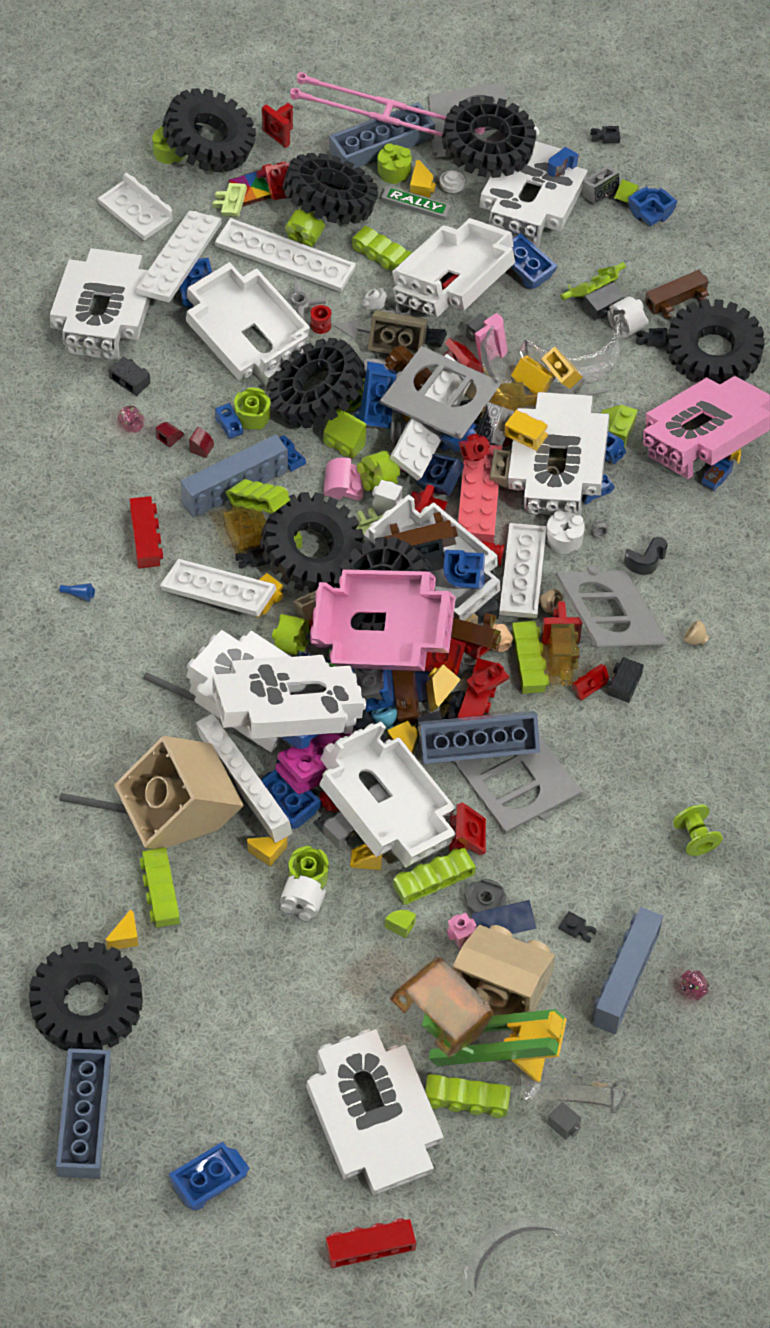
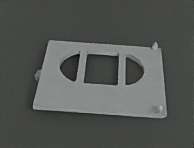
M505 82L430 94V112L447 116V113H450V109L454 105L458 106L460 101L464 99L468 101L471 97L492 96L493 101H495L493 103L497 104L499 98L507 100ZM431 117L435 123V131L443 133L445 120ZM485 127V131L495 129L492 127ZM497 129L491 136L481 140L500 142L505 139V135ZM434 135V139H432L434 158L446 157V149H443L442 137Z
M421 346L404 370L396 374L395 382L382 397L380 403L457 439H462L502 382L499 381L498 377L493 379ZM438 366L420 391H417L413 383L416 374L424 368ZM443 369L465 377L446 404L425 396ZM473 382L476 387V395L473 400L466 405L452 407L468 384Z
M589 565L587 572L556 573L557 579L593 640L592 647L665 645L667 643L665 636L626 571H599L596 566ZM585 584H594L609 592L579 593L578 589ZM615 599L625 616L592 617L582 600ZM628 623L629 628L623 632H612L598 624Z
M540 736V753L514 755L516 756L515 758L482 775H479V768L487 758L453 761L505 833L536 817L547 820L550 817L549 810L582 794V790ZM518 763H523L535 781L497 800L484 784V781ZM536 787H540L539 795L532 804L518 809L502 806Z

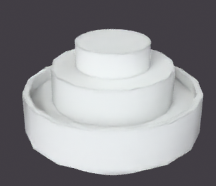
M451 170L444 172L440 176V187L445 192L458 193L464 188L465 178L460 172Z
M382 288L372 289L365 295L362 304L366 310H380L385 305L387 293Z

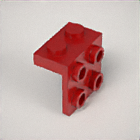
M286 161L279 162L276 165L261 166L262 169L256 172L258 179L266 177L273 200L288 198L285 190H283V181L289 163H286Z

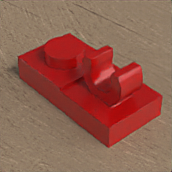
M497 662L467 679L466 685L478 698L509 680V675L505 672L504 667Z
M600 664L586 675L578 677V680L570 683L577 699L582 701L607 684L609 680L607 668L605 665Z

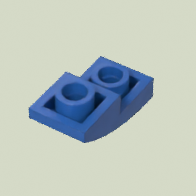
M285 435L279 437L288 449V469L292 472L305 465L306 460L295 450L294 443Z

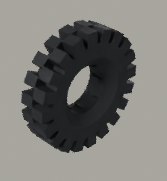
M192 88L191 92L184 90L180 95L177 94L165 113L162 121V127H164L162 132L164 138H168L167 144L170 148L177 147L175 154L180 158L188 155L186 162L194 166L195 162L199 161V169L207 171L211 165L212 172L220 173L222 168L225 172L233 171L234 167L236 169L239 168L246 161L255 144L256 128H252L254 125L252 118H246L248 112L243 107L236 109L238 103L232 98L225 102L226 95L220 92L214 97L213 90L204 89L202 93L200 88ZM203 123L214 127L219 131L223 139L221 141H211L202 137L195 130L194 124Z
M479 96L471 97L470 103L464 99L459 102L458 106L454 105L450 109V113H447L442 134L443 149H446L445 154L448 158H454L453 163L460 168L465 164L464 171L472 174L477 168L479 169L478 176L486 177L487 171L491 172L492 178H500L501 172L505 176H510L514 174V169L517 172L521 171L524 165H527L531 160L536 141V129H534L535 124L533 120H528L529 115L524 110L518 112L519 106L514 103L506 107L507 100L499 98L497 104L493 103L492 96H485L483 103ZM479 127H492L501 131L505 135V139L500 142H486L479 139L474 134V130Z
M307 153L306 156L301 154L297 158H293L289 163L283 181V190H285L288 198H292L291 202L295 206L302 205L301 210L307 214L314 211L313 217L321 220L324 215L327 217V222L336 223L337 219L341 224H349L350 221L353 224H357L361 220H367L373 211L379 192L377 191V184L373 183L374 179L370 175H364L365 171L360 167L353 169V163L346 160L343 164L341 163V158L333 156L332 160H330L328 155L319 153L318 157L315 153ZM322 183L333 185L341 190L332 189Z
M709 299L700 300L699 307L693 302L687 305L686 310L683 308L679 310L676 317H673L670 323L666 346L671 364H676L675 370L681 375L687 372L686 379L692 382L698 377L701 378L700 381L708 378L718 384H722L734 376L744 381L748 379L750 372L754 374L758 364L761 362L765 343L762 326L758 327L759 321L755 316L749 318L750 311L743 307L736 312L738 304L729 302L727 308H724V300L715 299L714 306H711ZM706 335H719L726 338L732 344L731 351L724 355H711L704 352L698 346V342L701 337L703 338Z
M323 338L316 340L315 347L311 342L304 345V353L300 354L296 350L291 355L294 360L292 362L285 360L280 365L283 371H276L273 379L275 382L270 383L269 390L271 393H269V398L273 407L288 425L291 424L295 428H300L302 425L304 429L312 428L313 423L316 426L325 424V416L330 421L338 417L336 412L338 408L344 412L350 407L347 400L355 401L359 393L356 390L362 389L365 383L363 381V378L366 376L365 365L351 345L342 339L338 341L336 338H329L326 342ZM329 371L326 379L319 386L309 391H302L304 385L311 377L319 372Z
M302 492L297 498L294 494L289 496L290 501L274 513H270L263 526L260 544L261 549H265L263 553L265 562H272L269 569L274 575L280 572L283 574L280 580L286 585L291 580L294 581V589L303 591L305 586H308L309 593H312L319 588V582L327 583L333 588L336 585L339 588L340 586L334 583L336 574H342L343 572L339 567L344 560L352 562L353 559L349 554L355 548L361 552L363 551L361 544L363 543L364 534L362 529H357L360 524L355 516L348 517L351 510L345 505L338 509L336 507L338 500L330 497L325 502L324 494L315 492L312 498H310L309 492ZM313 530L321 534L329 546V552H327L325 557L310 558L301 553L294 542V536L297 535L298 531Z
M385 537L375 538V544L370 540L362 543L363 551L361 552L355 548L349 554L353 559L352 562L344 560L339 567L342 570L431 572L430 570L432 569L430 562L424 558L425 556L419 550L404 540L401 541L395 537H389V539ZM336 574L334 583L340 586L339 579L342 574ZM357 613L351 619V626L354 630L384 631L386 613Z
M88 941L78 942L77 949H72L71 944L61 947L62 953L60 955L55 951L46 957L47 964L41 962L36 969L37 976H32L30 982L31 991L29 992L32 1018L35 1020V1026L40 1034L44 1033L47 1041L52 1045L57 1042L59 1048L68 1051L70 1047L75 1049L92 1048V1050H103V1045L108 1044L112 1048L119 1044V1037L126 1038L132 1032L131 1026H136L140 1018L143 994L139 973L136 968H133L132 961L126 955L122 958L120 950L112 946L109 951L106 950L104 943L95 942L94 947L91 948L88 946ZM84 982H91L104 988L105 995H108L107 1003H104V1007L99 1012L92 1015L83 1016L71 1012L68 1009V1004L64 1003L66 995H69V990L77 984L81 985Z

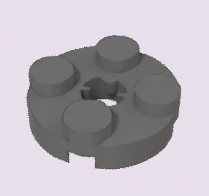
M482 879L481 882H474L466 892L467 909L472 913L505 906L506 893H504L502 886L494 880ZM488 895L490 901L484 902L481 897Z

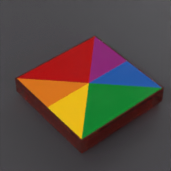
M257 171L228 180V184L246 185L247 190L242 207L271 198L269 186L265 178L258 179Z

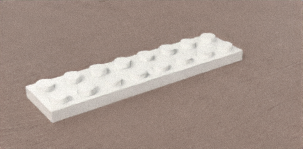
M189 210L137 286L136 294L170 302L220 227L221 218Z
M232 218L229 219L215 241L216 247L342 292L356 269V263Z
M448 354L444 355V357H447V358H449V359L455 361V360H454L452 357H450ZM443 369L425 396L446 404L465 377ZM470 383L468 384V386L465 388V390L462 392V394L459 396V398L457 399V401L454 403V405H453L452 407H458V406H459V404H460V402H461V400H462V398H463V396H464V394H465L467 388L469 387ZM410 418L390 459L416 480L422 478L432 458V454H434L441 441L439 438L444 432Z

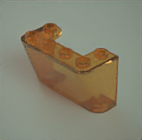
M439 957L434 958L401 985L390 998L404 1014L408 1012L413 1002H415L442 1029L435 1044L449 1058L478 1039L493 1017L491 1006L452 967ZM404 996L406 1004H403L399 998ZM444 1038L449 1040L451 1048L445 1046Z

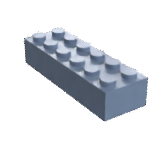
M419 102L410 105L411 107L424 110ZM399 109L391 112L389 115L406 123L435 130V123L430 116ZM373 119L330 135L329 150L333 156L341 158V163L344 164L346 160L353 163V169L378 160V153L386 144L390 143L410 148L434 139V135Z
M274 435L181 480V499L183 505L192 517L203 515L207 510L219 507L223 502L229 500L226 491L243 479L265 484L276 476L284 475L288 471V449L279 437Z
M535 711L418 722L420 756L423 764L540 753L538 716Z
M640 907L638 914H633L630 922L631 926L629 930H626L623 937L624 942L617 950L615 963L611 964L608 972L609 976L602 984L600 997L597 996L595 1000L594 1010L591 1015L594 1018L593 1026L616 1035L660 934L663 915Z
M68 1049L56 1162L58 1177L101 1179L112 1063L110 1050Z

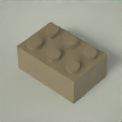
M375 310L372 316L368 350L390 354L393 348L404 346L415 355L421 346L424 347L428 319Z

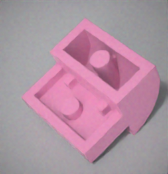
M497 313L483 322L484 328L475 333L479 361L483 364L495 356L503 358L508 351L503 318Z
M336 458L329 461L326 465L323 494L335 499H341L344 496L361 501L364 488L360 474L357 471V465L351 464L350 458Z

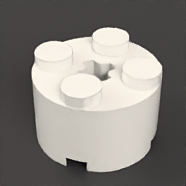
M628 296L609 307L610 310L607 312L609 322L613 329L617 328L620 331L618 334L621 337L627 338L648 325L649 321L643 311V303L639 299L635 300Z
M556 511L547 523L546 542L550 548L560 554H569L572 551L578 550L583 542L585 528L583 518L572 512Z
M290 876L280 898V909L285 913L299 915L301 920L310 921L311 918L318 915L326 890L322 891L320 889L321 884L311 878L300 876L299 879H294V876Z

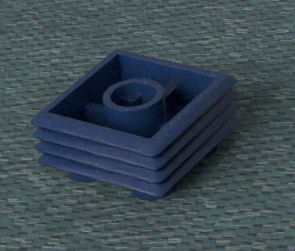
M434 453L422 478L417 480L416 484L422 490L426 489L427 484L434 486V493L449 496L465 465L458 458Z

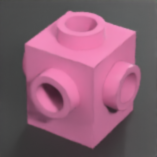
M464 913L455 915L448 920L449 929L446 931L451 941L454 940L460 950L477 926L473 918L469 919L468 915Z

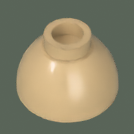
M557 589L549 590L544 595L539 596V605L549 615H553V609H557V603L563 601V595Z
M700 620L695 621L684 635V642L690 645H704L709 639L706 627Z

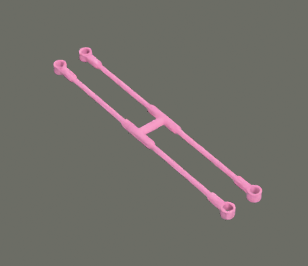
M303 72L297 74V82L299 84L320 85L384 104L386 107L383 115L313 97L310 94L301 92L298 88H292L290 91V98L293 100L315 101L369 116L371 119L385 123L405 126L440 137L443 134L439 131L400 121V119L390 117L389 115L394 107L445 120L446 116L407 106L405 103L380 96L375 97L321 82L319 79L308 77ZM479 127L475 129V132L483 134L485 127Z

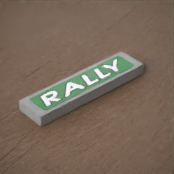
M388 185L381 197L382 202L445 221L452 207L451 204Z

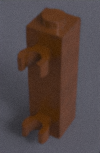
M696 270L646 292L645 304L654 315L662 312L665 319L673 317L671 314L674 311L673 306L696 296L699 302L700 300L707 299L706 296H709L707 291L708 278L700 270Z
M404 346L395 347L386 359L385 366L389 370L394 369L397 372H402L414 355ZM428 368L419 371L414 378L413 383L417 391H420L432 375Z
M441 512L433 513L435 524L400 532L397 523L390 524L392 535L384 537L386 539L395 537L401 541L404 540L412 546L442 539L443 546L448 547L456 545L455 537H458L456 526H452L450 520L444 521Z
M485 613L483 626L453 618L451 637L496 650V647L501 642V631L493 629L497 616Z
M392 670L398 720L400 724L408 721L410 725H415L417 717H420L415 671Z

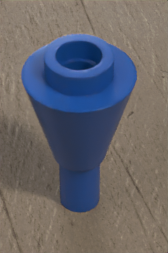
M92 583L73 586L61 585L59 589L61 593L71 594L87 602L94 598L95 588Z

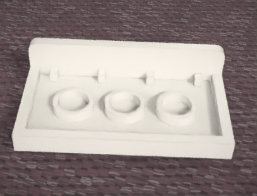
M128 173L123 175L122 182L98 198V203L144 241L173 221L172 208L162 202L157 195L151 193L146 186L141 185L135 177L130 176Z

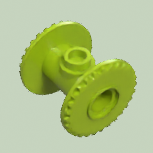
M703 804L688 807L678 813L673 819V825L676 829L687 828L692 841L688 843L685 850L690 856L706 854L718 847L723 840L720 832L708 831L703 820L707 818L710 810L708 806Z

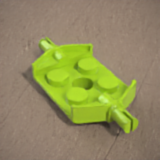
M621 262L616 266L598 269L599 275L592 277L588 283H580L574 288L568 285V291L560 294L561 300L565 301L570 297L584 298L587 294L612 281L615 283L619 278V272L626 269V264Z

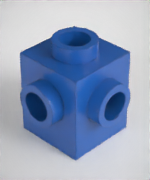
M608 432L605 462L609 461L615 465L619 459L623 458L626 450L623 440Z

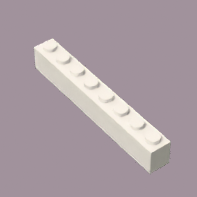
M214 714L196 722L199 736L203 742L212 743L230 780L273 841L276 843L291 835L292 830L289 819Z

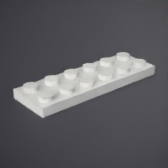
M509 524L499 615L537 618L547 526Z
M181 559L176 561L160 584L162 591L254 616L260 615L276 591L275 584Z

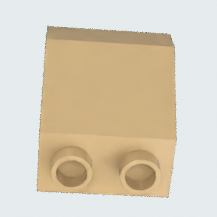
M163 735L114 784L144 847L149 849L169 848L217 831L244 806L212 743Z
M479 925L463 944L453 965L450 999L460 1008L482 1017L536 1011L553 973L556 955L550 953V948L542 942L530 940L528 943L513 938L512 933L504 927L493 925L489 929Z

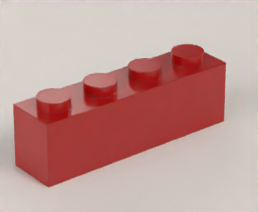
M152 496L129 498L138 569L159 567L160 559L164 558L163 549L158 547V544H161V535L156 532V529H159V520L154 518V514H157L156 503H152Z
M477 658L471 677L491 667L496 662ZM468 687L458 718L485 716V713L489 714L492 705L489 701L490 698L495 697L497 687L478 698Z
M399 1218L388 1224L376 1223L365 1229L358 1227L346 1233H332L326 1237V1249L331 1269L415 1251L416 1239L411 1220Z

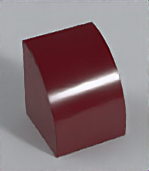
M163 422L155 428L156 439L169 448L184 436L180 429L169 422Z
M198 426L189 439L190 453L207 458L214 447L212 437Z

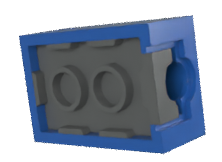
M351 668L352 672L356 674L357 685L361 687V696L365 698L367 712L394 706L392 670Z

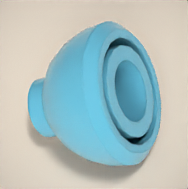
M396 706L373 710L371 718L376 724L382 722L386 727L385 730L394 727L393 723L397 718Z

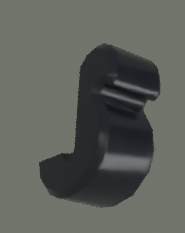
M654 537L644 556L626 549L625 566L636 574L647 575L653 573L658 566L659 558L663 560L666 556L667 541L663 537Z

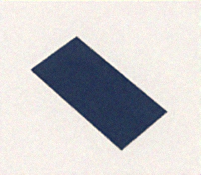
M530 900L472 913V918L477 927L482 925L490 929L491 926L498 925L506 928L512 934L536 929Z

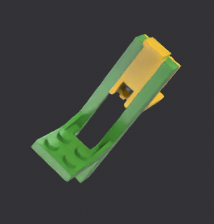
M431 988L422 1026L446 1047L430 1050L428 1059L436 1066L510 1059L535 1082H540L545 1058L559 1057L567 1019L556 1009L481 1017L460 1008L439 988ZM506 1030L514 1032L510 1034L509 1038H505L504 1042L465 1046L457 1039L458 1035Z

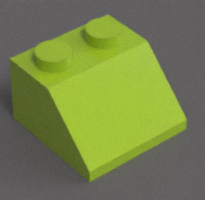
M622 404L602 410L601 414H609L608 432L621 438L625 447L636 424L638 410Z
M338 408L336 410L338 417L331 421L329 419L323 431V442L329 448L338 450L343 456L354 459L366 445V423Z

